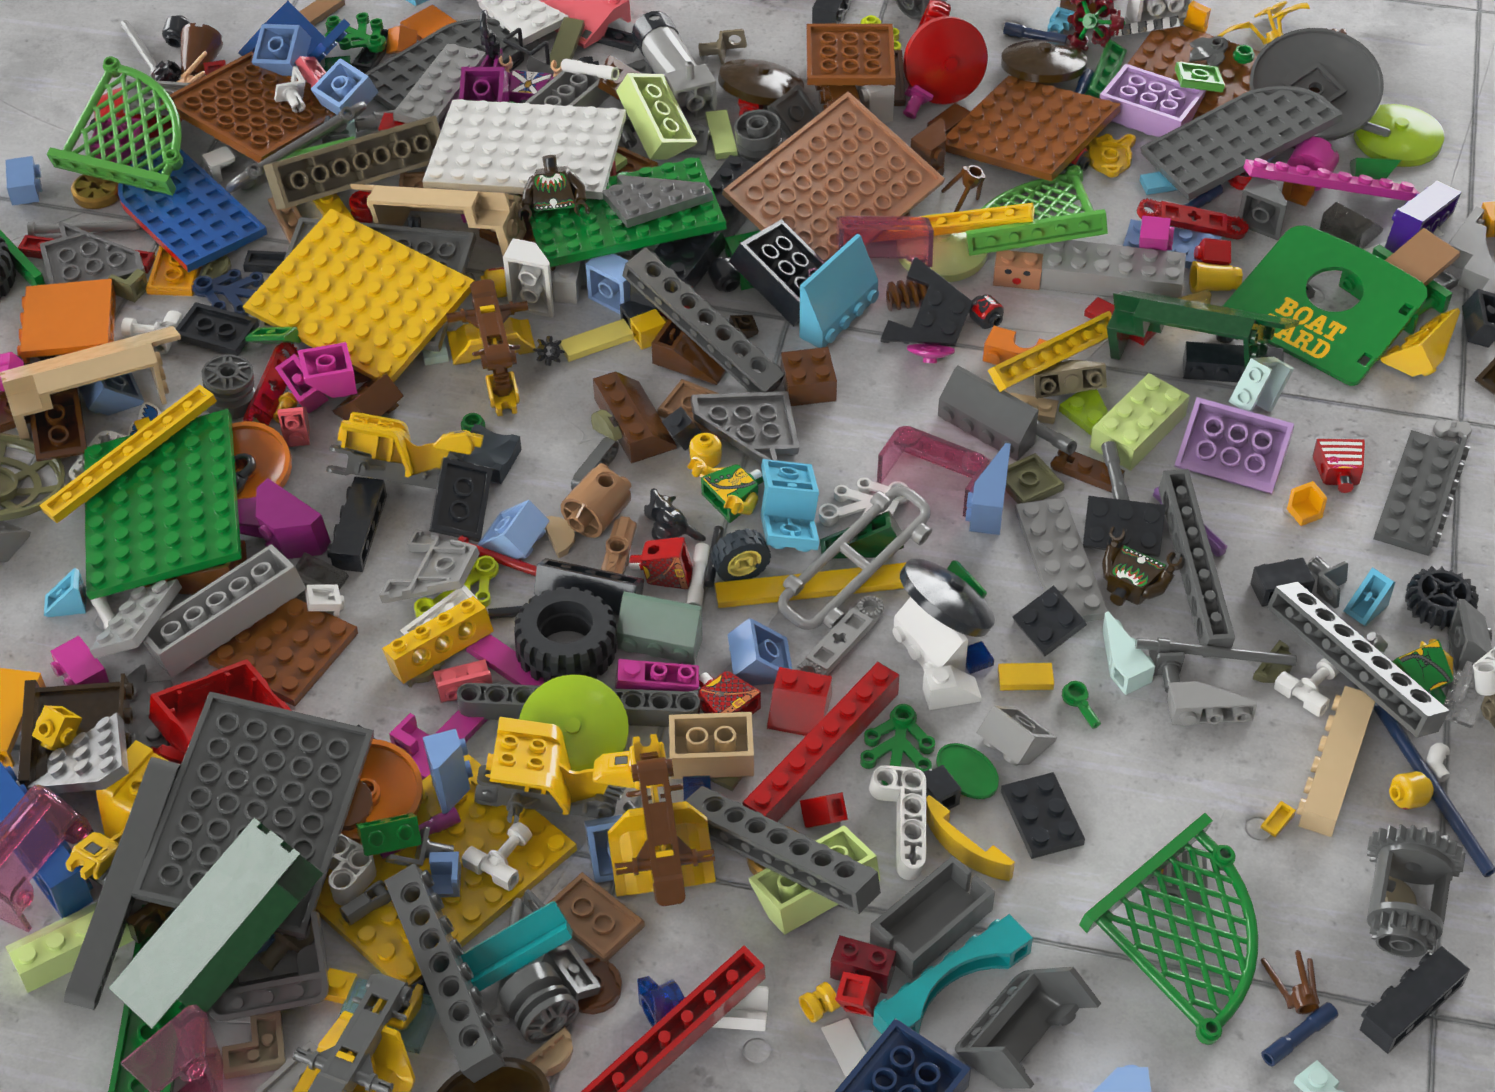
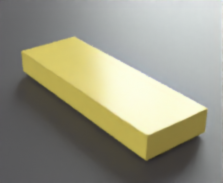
M621 319L563 339L559 346L561 350L565 351L563 354L570 362L634 339V333L626 321Z

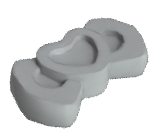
M1439 419L1436 421L1433 431L1439 438L1446 435L1451 438L1457 436L1462 438L1465 435L1469 438L1472 428L1466 421L1459 422L1456 419L1444 421Z

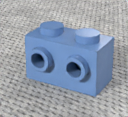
M33 156L5 160L7 191L12 206L39 202V192H43L40 180L42 174L40 165H35Z

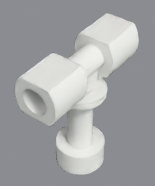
M168 311L163 322L157 321L154 326L137 324L135 318L125 317L121 324V333L123 336L133 337L136 333L144 334L170 326L176 328L183 319L182 313ZM173 342L154 346L155 352L159 351L160 354H167Z
M1323 658L1317 663V672L1310 679L1304 677L1298 680L1286 671L1282 672L1275 680L1274 689L1289 699L1293 696L1299 698L1304 702L1303 708L1321 717L1328 709L1330 699L1319 693L1318 685L1325 679L1332 680L1340 671L1327 659Z
M520 822L513 824L508 829L507 834L509 838L498 851L491 850L486 854L470 846L461 858L463 866L478 875L486 872L492 876L493 883L508 891L512 890L519 881L518 870L508 866L506 858L517 845L525 846L532 838L529 828Z

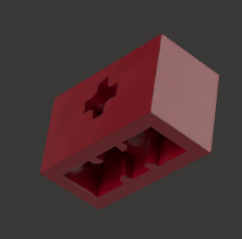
M839 935L831 957L830 978L841 981L843 971L869 976L881 988V993L887 994L895 971L896 951Z

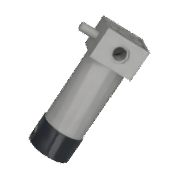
M651 11L643 14L637 19L632 30V36L636 45L648 61L653 72L664 75L687 122L706 119L705 112L717 111L715 78L706 64H696L679 36L678 30L666 13Z

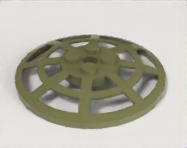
M0 433V506L5 508L0 510V521L21 518L42 510L39 505L61 490L65 484V470L60 458L36 461L29 466L21 461L4 457L6 447L20 449L35 455L33 440L28 438L20 440V437L17 435ZM1 465H8L21 471L14 474L11 470L1 467ZM49 465L56 474L57 485L42 487L41 478L37 471ZM27 477L31 478L34 488H18L19 481ZM51 493L40 502L30 505L39 495ZM15 496H29L18 505L11 502Z

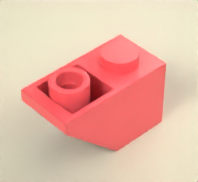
M306 407L278 409L282 436L288 447L310 445V426Z

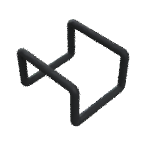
M516 28L503 39L505 44L520 52V59L509 69L510 73L523 63L524 53L534 55L544 46L546 64L550 65L548 41L542 42L532 51L523 48L521 28ZM517 33L519 45L509 41Z

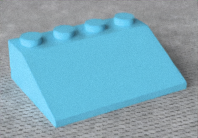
M856 234L800 285L799 338L818 348L826 347L829 343H832L842 330H846L857 316H861L864 310L878 299V278L861 235Z

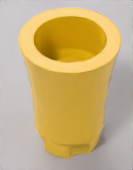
M1193 261L1189 272L1190 291L1194 294L1207 291L1237 290L1242 284V269L1232 267V265H1217Z

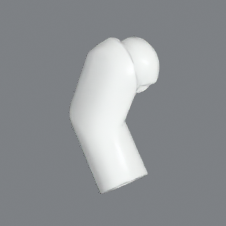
M1439 742L1430 747L1426 764L1438 782L1441 783L1448 780L1451 776L1443 764L1446 755L1450 754V749L1447 745Z

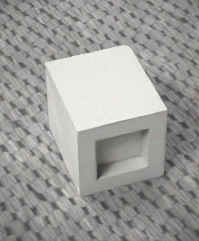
M227 146L202 155L205 171L218 183L223 181L221 169L231 166L236 161L235 156Z

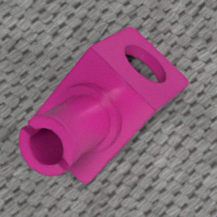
M917 85L912 88L908 86L905 95L910 97V100L903 114L908 118L915 119L921 105L932 100L934 96Z

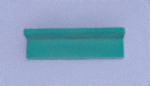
M552 901L467 950L461 955L463 963L466 962L473 973L474 978L471 979L473 987L476 986L479 991H482L572 939L573 929L557 903Z

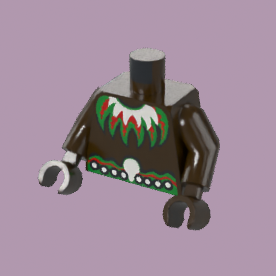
M556 155L543 156L544 168L536 169L534 175L529 177L523 190L521 204L523 208L518 212L519 219L522 221V215L529 213V222L533 220L531 208H533V211L574 207L575 213L580 217V209L585 207V212L590 214V207L585 203L587 201L585 185L575 172L570 171L568 166L557 167Z
M1113 526L1109 531L1112 541L1110 545H1107L1102 561L1103 578L1108 581L1106 589L1112 593L1110 595L1111 602L1117 606H1122L1127 600L1133 604L1140 605L1146 599L1149 600L1164 594L1175 576L1173 574L1174 571L1183 568L1184 559L1181 557L1178 563L1172 564L1176 554L1171 552L1166 558L1169 565L1167 567L1166 564L1127 546L1122 545L1118 548L1119 543L1125 540L1126 534L1123 529L1122 535L1119 538H1115L1113 536L1115 526Z

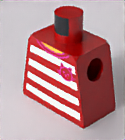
M1316 439L1312 456L1322 482L1325 485H1337L1341 493L1351 492L1354 488L1353 485L1360 484L1364 469L1365 440Z

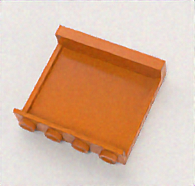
M112 278L26 286L25 296H22L24 312L20 313L22 329H19V340L21 345L17 346V354L23 359L24 363H30L31 357L69 354L114 342L116 292Z

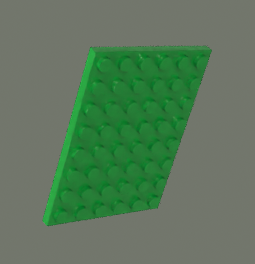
M686 158L676 163L667 162L657 167H643L638 171L620 172L615 176H610L606 189L618 184V175L704 182L713 193V201L629 228L625 226L604 199L587 198L585 203L590 207V214H587L585 207H582L580 209V217L575 213L574 207L542 211L530 209L533 214V220L530 224L535 242L550 262V267L727 229L725 218L700 158Z
M228 409L196 417L85 502L86 595L90 600L242 559L232 417ZM132 435L87 447L84 450V471Z

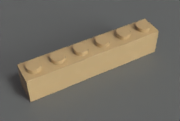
M1344 686L1342 695L1336 694L1331 710L1336 711L1335 716L1329 714L1324 729L1329 731L1328 736L1322 735L1317 750L1322 752L1321 757L1315 755L1311 767V772H1314L1315 776L1314 778L1308 776L1303 793L1308 794L1307 799L1301 798L1296 814L1301 815L1299 827L1332 837L1375 701L1361 690Z

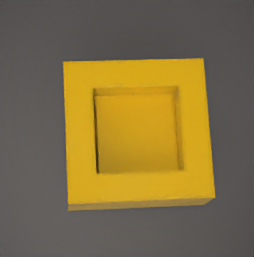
M329 968V992L324 1000L348 1005L358 983L357 974Z

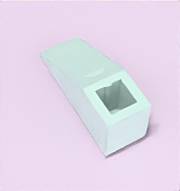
M1109 611L1106 612L1102 630L1109 674L1121 691L1127 695L1152 683L1155 665L1153 660L1146 656L1141 649L1135 648L1136 640L1127 634L1121 622L1115 619Z

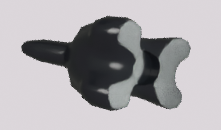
M651 489L650 503L644 506V514L647 518L655 521L651 532L654 540L677 538L683 534L690 536L694 540L702 542L706 540L704 535L687 523L683 513L672 505L676 496L660 495L657 489Z

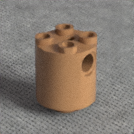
M600 463L562 501L561 512L563 517L574 531L590 538L599 537L630 503L631 492L629 489L632 485L626 477H620L614 471H611L607 465Z

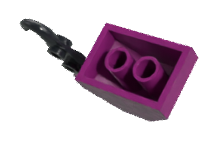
M483 10L480 16L481 45L485 46V54L487 56L480 67H461L459 99L510 103L507 71L499 63L501 55L503 59V51L500 48V43L496 42L495 32L488 29V11Z
M246 453L234 456L235 462L245 460L248 463L241 471L236 472L237 495L244 489L248 478L256 469L255 458ZM269 478L257 487L256 497L237 499L240 534L265 539V547L272 544L287 559L318 556L327 551L331 540L322 515Z

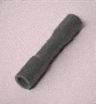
M1037 420V436L1050 442L1054 447L1068 455L1075 452L1077 448L1076 441L1055 432Z
M1107 441L1102 444L1101 448L1105 465L1109 472L1113 499L1129 500L1120 468L1117 445L1114 441Z

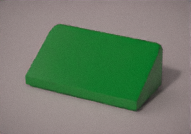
M261 327L245 338L248 342L258 344L301 343L297 327Z

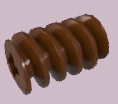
M908 279L905 283L899 280L896 285L893 281L888 282L886 302L889 311H892L893 304L896 305L897 310H901L902 303L905 304L907 309H910L912 301L916 308L919 307L920 300H924L929 287Z

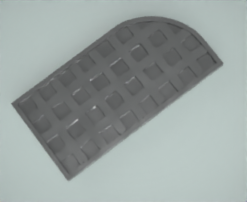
M469 19L448 24L366 72L365 74L369 76L378 90L374 99L390 110L396 109L447 44H456L461 47L474 48L485 52V46L481 45L480 19ZM487 19L488 29L495 32L496 42H499L500 48H502L503 63L507 64L510 61L509 55L512 58V62L519 59V50L503 42V39L510 34V31L507 28L503 29L498 20ZM516 37L509 39V41L519 45ZM539 39L523 46V48L532 51L539 45Z
M1291 86L1259 88L1224 103L1141 146L1140 149L1141 154L1190 201L1245 172L1243 167L1246 159L1255 160V158L1268 160L1343 121V115L1323 96L1311 90Z

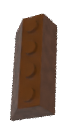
M616 371L593 378L594 399L600 409L606 410L612 415L609 420L613 426H619L623 436L618 441L631 464L677 449L676 443L662 423L660 416L639 381Z

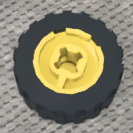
M739 529L726 534L725 537L718 540L719 542L714 545V549L711 551V561L718 576L724 582L757 577L769 565L771 551L766 545L762 534L754 529Z

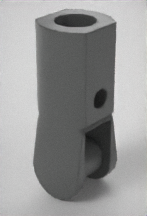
M379 880L361 895L339 908L343 919L351 926L372 911L388 904L392 899L389 891L385 888V883Z

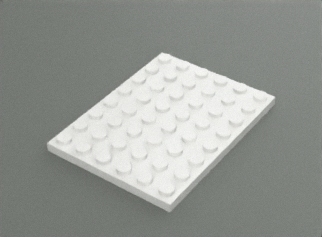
M452 100L422 181L423 188L523 194L529 177L534 175L536 169L544 168L542 157L556 155L557 167L568 166L570 171L575 172L584 183L586 198L603 199L602 191L606 190L626 120V109L487 102L484 100Z

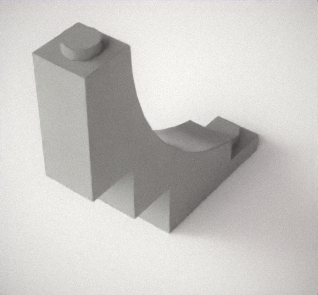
M1476 206L1448 243L1460 251V257L1451 265L1463 270L1459 286L1474 292L1477 289H1481L1495 294V263L1488 252L1486 244L1487 227L1484 226L1485 220L1482 219L1485 210Z

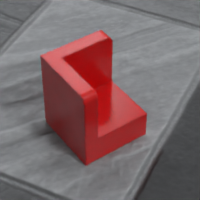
M843 792L800 800L806 828L848 820Z

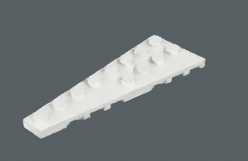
M476 0L479 2V7L482 10H487L488 15L492 19L498 20L503 29L507 28L511 33L516 28H521L523 46L559 29L563 18H569L568 15L539 0ZM518 33L513 38L516 37L518 39Z

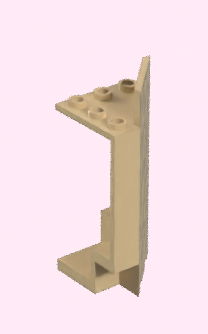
M350 184L351 189L371 192L367 198V206L371 210L373 224L403 226L410 211L465 214L469 228L491 229L492 232H496L502 256H504L512 239L523 240L527 231L523 215L522 221L518 216L519 210L523 207L521 206L522 197L496 192Z
M174 326L0 372L20 440L31 439L24 416L53 409L49 394L145 368H150L162 405L167 404L165 394H168L169 390L166 376L162 367L163 363L159 351L155 352L154 346L180 340L181 336Z

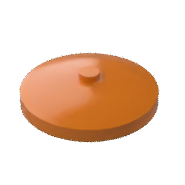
M244 421L232 423L234 456L246 453L253 456L256 461V469L248 478L244 489L237 495V499L256 497L257 487L267 478L283 488L291 473L292 457L282 435L272 427L259 422ZM236 461L235 473L241 471L248 464L247 461Z
M373 739L360 776V780L368 786L373 798V810L371 815L369 814L366 818V822L407 813L417 815L423 799V783L416 762L406 751L397 745ZM356 828L341 832L346 837L362 844L361 839L357 835Z

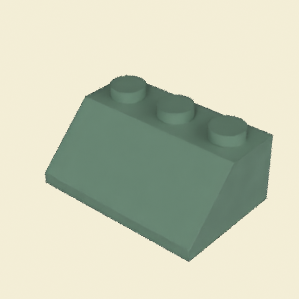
M624 591L616 631L617 649L650 655L655 658L675 660L680 663L694 664L703 640L702 606Z

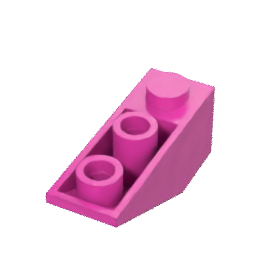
M618 659L615 689L689 692L699 688L698 665Z

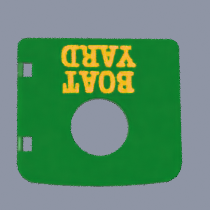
M1298 225L1285 232L1225 302L1223 307L1300 320L1296 327L1289 329L1275 328L1274 337L1272 340H1268V344L1276 348H1283V352L1346 385L1355 386L1364 379L1372 366L1378 362L1409 324L1416 312L1425 304L1427 288L1421 281L1405 271L1349 242L1310 226ZM1325 271H1343L1358 279L1363 287V296L1354 307L1339 312L1325 311L1316 307L1308 299L1306 287L1309 281L1314 276ZM1405 306L1411 309L1406 316L1400 313ZM1364 356L1370 358L1365 366L1359 363Z

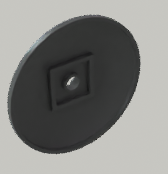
M1304 28L1275 38L1261 50L1251 69L1249 88L1250 91L1273 86H1291L1307 90L1311 87L1319 88L1320 92L1318 94L1329 101L1343 115V121L1314 135V137L1331 141L1353 134L1372 119L1382 100L1384 81L1381 68L1374 55L1353 37L1331 29Z

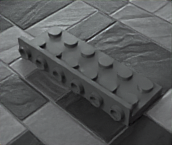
M1411 430L1375 531L1374 540L1429 556L1432 546L1438 547L1442 533L1437 532V530H1443L1448 515L1443 514V512H1449L1453 497H1449V493L1455 495L1459 480L1454 478L1455 476L1461 477L1465 463L1460 462V460L1466 461L1470 446L1466 445L1468 436L1463 435L1461 443L1458 444Z

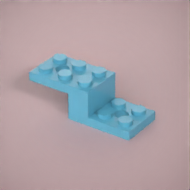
M762 459L761 471L765 489L760 516L766 545H770L775 549L791 547L802 552L818 550L819 537L814 520L819 490L812 464Z

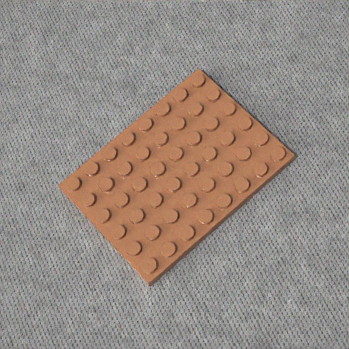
M846 92L724 188L722 195L761 231L782 219L826 262L856 234L861 235L865 247L870 245L898 219L905 216L944 183L945 178L851 93Z

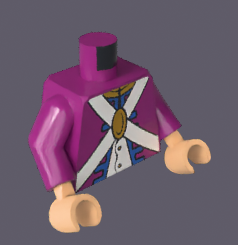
M502 55L499 57L500 66L505 67L507 71L509 100L515 103H525L562 71L561 66L556 69L557 62L553 60L550 65L554 72L553 76L549 73L512 70V73H510L509 69L513 66L511 56L509 55L510 61L507 64L503 63Z

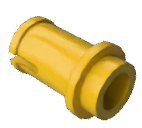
M285 392L280 395L278 408L273 415V419L277 423H279L278 409L297 407L298 402L293 393Z

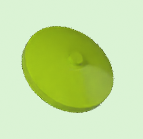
M1402 104L1379 105L1375 115L1369 121V123L1388 128L1391 131L1389 137H1383L1362 129L1354 132V140L1364 154L1374 159L1401 160L1396 167H1414L1432 161L1439 155L1444 142L1443 129L1434 117L1423 110Z
M584 675L560 676L542 684L529 696L519 717L520 720L557 725L561 729L572 771L593 769L594 761L602 754L624 752L628 742V717L620 698L603 682Z

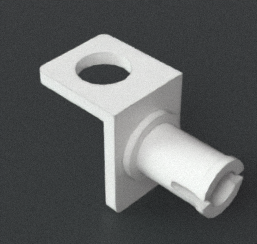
M293 66L291 82L276 85L274 97L276 102L288 101L292 111L297 113V109L301 112L306 107L302 100L305 80L297 66Z

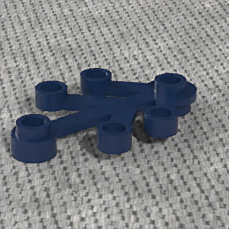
M231 269L226 274L214 279L209 276L197 277L194 280L192 289L195 295L206 297L212 307L227 310L226 303L219 300L216 294H222L233 306L235 313L249 316L243 308L244 303L238 297L250 298L257 290L246 289L245 287L250 285L260 287L264 283L262 273L253 272L250 276L242 279L240 270ZM227 282L231 283L227 286H223V284Z

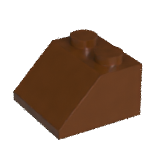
M940 118L912 137L910 148L942 176L945 171L946 134L944 119Z
M385 373L365 382L357 389V394L347 397L332 411L344 420H349L352 412L381 417L385 412L389 414L399 406L397 402L404 395L388 374Z

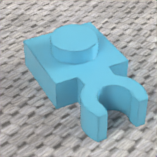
M1057 7L1050 17L1047 32L1057 31L1063 34L1064 29L1069 31L1072 23H1068L1067 18L1069 15H1073L1075 11Z

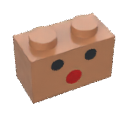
M1010 250L997 251L993 286L1039 290L1043 254Z

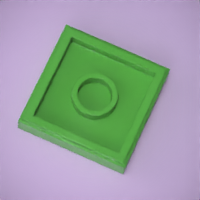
M1176 62L1175 72L1180 87L1215 92L1224 91L1225 84L1217 66Z

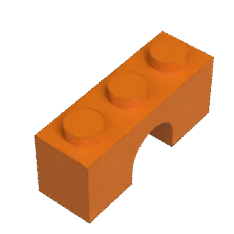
M993 326L984 343L983 361L998 365L1031 348H1022L1015 344V331ZM1039 338V340H1038V342H1037V344H1036L1035 346H1037V345H1039V344H1041V343H1043V342H1045V341H1047V340H1043V339H1040V338Z

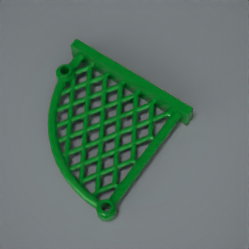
M1206 813L1202 814L1088 910L1080 921L1079 926L1088 933L1098 925L1196 1026L1195 1033L1197 1039L1205 1045H1212L1221 1037L1222 1027L1234 1016L1250 989L1256 970L1259 936L1252 900L1245 883L1233 864L1236 859L1235 852L1228 845H1218L1206 833L1213 822ZM1198 841L1207 851L1195 848L1192 844ZM1187 849L1192 865L1178 861L1176 858ZM1196 855L1210 859L1213 871L1200 868ZM1169 863H1172L1176 878L1161 874L1160 871ZM1180 868L1194 872L1197 885L1184 881ZM1220 871H1224L1226 875L1220 874ZM1202 875L1214 878L1218 891L1205 888ZM1155 876L1160 892L1147 888L1144 885ZM1165 882L1178 885L1181 898L1169 895ZM1223 882L1232 884L1237 897L1226 894ZM1186 888L1200 892L1203 905L1189 901ZM1140 890L1144 905L1129 901L1128 898ZM1149 895L1163 899L1166 912L1152 908ZM1207 895L1221 899L1224 912L1210 908ZM1170 902L1184 906L1187 919L1173 915ZM1229 902L1241 905L1244 918L1232 915ZM1123 903L1128 919L1113 915L1112 912ZM1191 908L1204 912L1209 926L1195 922ZM1133 909L1147 913L1150 926L1136 922ZM1213 915L1227 920L1230 933L1216 928ZM1154 916L1167 919L1171 933L1157 929ZM1112 921L1131 927L1134 945ZM1234 922L1245 925L1247 938L1237 935ZM1176 923L1189 926L1192 939L1179 936ZM1138 929L1152 933L1155 947L1141 943ZM1197 929L1211 933L1214 946L1201 943ZM1159 936L1173 940L1176 953L1163 950ZM1218 936L1232 940L1236 953L1223 950ZM1181 943L1195 947L1198 960L1185 957ZM1240 943L1246 944V957L1243 956ZM1138 949L1157 954L1162 972L1160 973ZM1203 950L1216 954L1220 967L1207 964ZM1165 957L1179 961L1182 974L1169 971ZM1224 957L1238 961L1241 974L1227 970ZM1186 964L1201 968L1204 982L1191 978ZM1208 971L1222 975L1225 988L1211 984ZM1165 977L1184 982L1189 1000L1187 1001ZM1230 978L1239 980L1234 992ZM1192 985L1206 989L1210 1003L1196 999ZM1214 992L1228 996L1229 1001L1222 1010L1217 1006ZM1193 1005L1212 1010L1217 1016L1214 1019L1204 1018Z

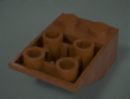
M670 319L667 320L651 343L652 364L718 385L726 373L722 366Z

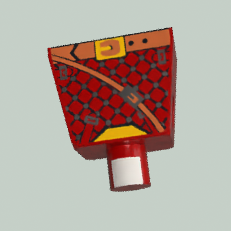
M684 537L647 541L644 544L642 555H631L629 559L630 570H643L648 584L689 589L693 566Z
M725 671L715 679L707 672L699 676V687L701 689L698 692V697L700 699V709L704 714L752 712L753 715L761 709V692L731 672Z

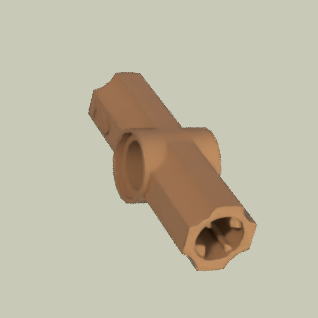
M621 516L619 519H615L610 538L606 541V553L601 570L624 574L625 568L629 564V554L637 528L636 522L632 521L630 517Z

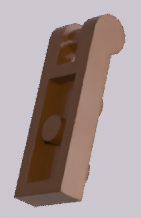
M1058 450V456H1055L1050 463L1053 470L1112 493L1108 468L1104 462L1078 452L1068 455ZM1121 469L1122 476L1124 478L1125 470Z

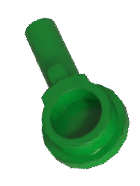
M1071 681L1066 684L1061 694L1063 701L1070 706L1078 707L1091 728H1097L1101 722L1088 704L1089 693L1085 684L1080 681Z

